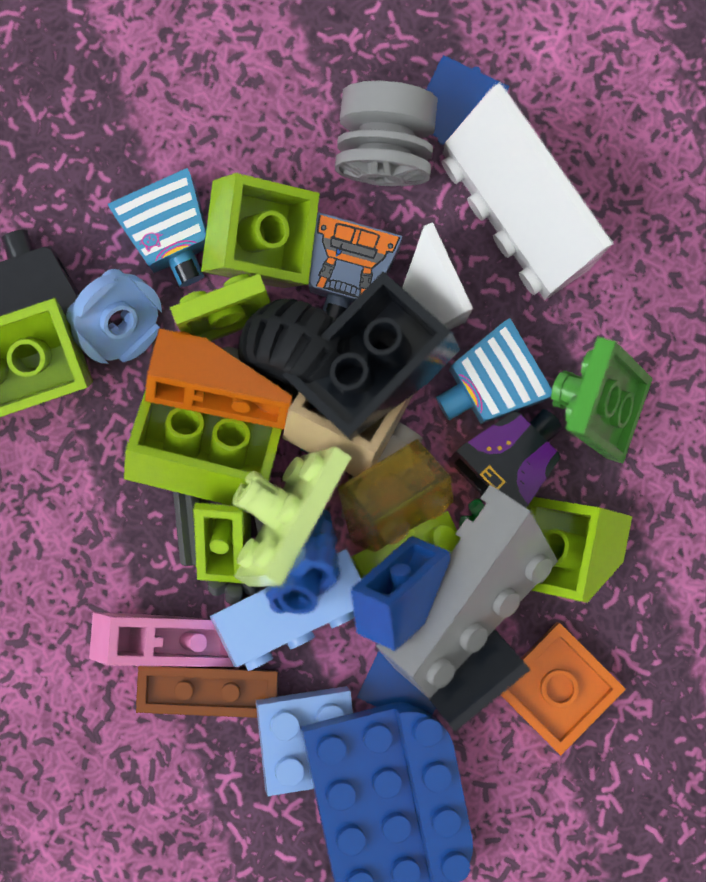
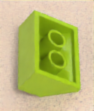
M56 298L0 316V417L88 388L93 383L82 349L74 341L71 334V325L68 323Z
M145 389L125 451V480L230 506H235L233 505V498L241 483L246 486L249 485L245 482V478L252 471L257 472L263 476V479L269 482L282 429L146 402Z

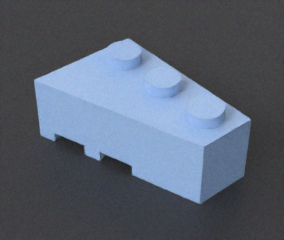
M347 549L337 553L339 556L338 565L341 569L339 580L320 596L316 609L308 614L274 612L270 609L269 600L264 594L265 588L209 616L234 667L245 664L248 671L253 670L273 659L270 651L286 643L290 650L315 638L313 630L327 623L330 624L331 628H335L355 618L351 588L361 578Z

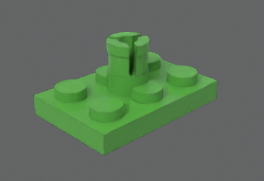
M597 337L593 350H589L584 357L581 369L582 377L564 370L556 377L551 393L552 405L561 409L567 408L565 415L567 431L603 457L623 464L653 378L616 341Z

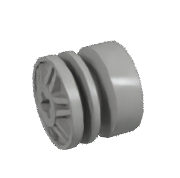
M362 81L345 87L342 92L340 124L350 132H345L338 136L337 149L341 152L336 155L335 171L351 180L377 186H412L429 181L431 164L427 160L432 158L433 146L422 138L434 134L438 98L428 90L401 82Z

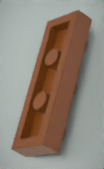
M138 666L136 713L257 718L256 700L278 697L279 670L253 669L248 671L247 668Z

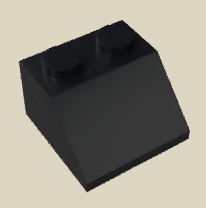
M494 630L488 636L483 647L477 652L472 653L455 671L451 681L446 686L439 688L429 700L454 732H456L528 673L530 668L503 637Z

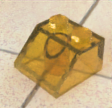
M418 439L338 487L350 539L355 545L373 552H377L388 544L392 545L400 542L410 530L427 519H435L441 516L454 503L451 476Z

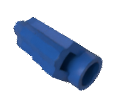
M323 509L282 586L266 588L264 594L269 600L270 609L274 612L308 614L316 609L320 596L339 580L341 569L338 565L339 556L335 549L337 535L333 528L331 513Z

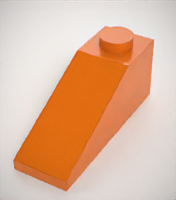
M160 328L158 330L147 372L146 402L284 430L292 395L207 338L193 336L184 331L174 332Z

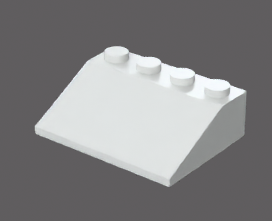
M498 83L492 87L445 142L443 150L445 159L441 163L450 179L455 184L462 181L470 192L471 196L467 198V201L475 215L481 221L486 218L489 219L497 231L493 235V239L503 255L507 258L514 255L523 270L519 272V276L532 295L539 292L543 299L546 300L589 271L613 243L502 84Z

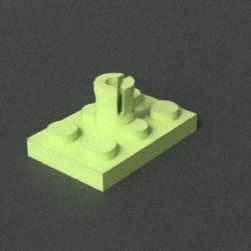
M337 447L296 457L284 472L282 480L286 484L283 489L263 479V476L255 471L246 476L245 482L249 485L246 486L241 483L234 495L233 505L251 513L264 524L255 540L253 538L248 540L240 551L237 558V564L240 567L234 578L249 587L282 586L347 467L351 456Z

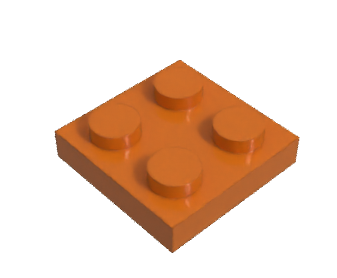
M556 622L521 657L530 668V671L504 691L501 696L561 756L626 688L560 622Z

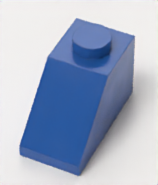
M410 536L351 588L357 634L393 651H397L426 623L451 560L450 551Z

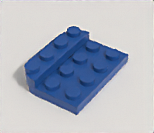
M395 702L300 727L334 882H461L467 878L470 873L473 838L455 749L448 731L433 714L423 708L412 706L409 702Z

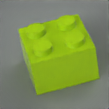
M233 173L213 180L201 272L229 278L241 274L254 276L260 273L264 285L280 288L308 285L320 193L239 173Z

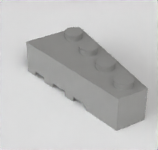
M491 484L480 498L487 504L474 522L466 518L456 532V535L461 540L450 554L451 560L426 623L397 651H393L380 644L376 645L392 667L429 699L439 688L446 686L451 681L455 671L472 653L477 652L483 647L488 636L495 628L517 610L523 598L538 583L543 582L549 576L552 567L558 562L531 511Z

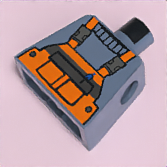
M318 212L311 259L310 293L326 297L322 310L336 320L382 272L388 275L400 251L402 236Z

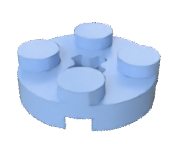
M111 269L82 290L76 301L69 306L66 319L71 325V334L76 344L91 359L99 363L109 364L106 360L119 359L121 362L130 361L148 349L158 334L160 326L156 323L158 310L162 313V308L156 292L142 279L132 274L123 273L119 269ZM123 310L120 314L123 321L116 326L114 323L108 324L110 317L115 312Z

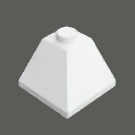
M433 222L425 225L402 288L450 330L465 323L473 308Z

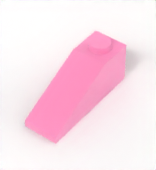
M93 612L89 659L116 666L234 667L229 656L227 657V652L211 619Z

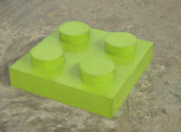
M260 273L254 276L241 274L230 278L224 283V287L212 292L196 291L180 299V304L172 306L170 309L180 331L214 341L242 330L247 320L259 308L270 303V299Z

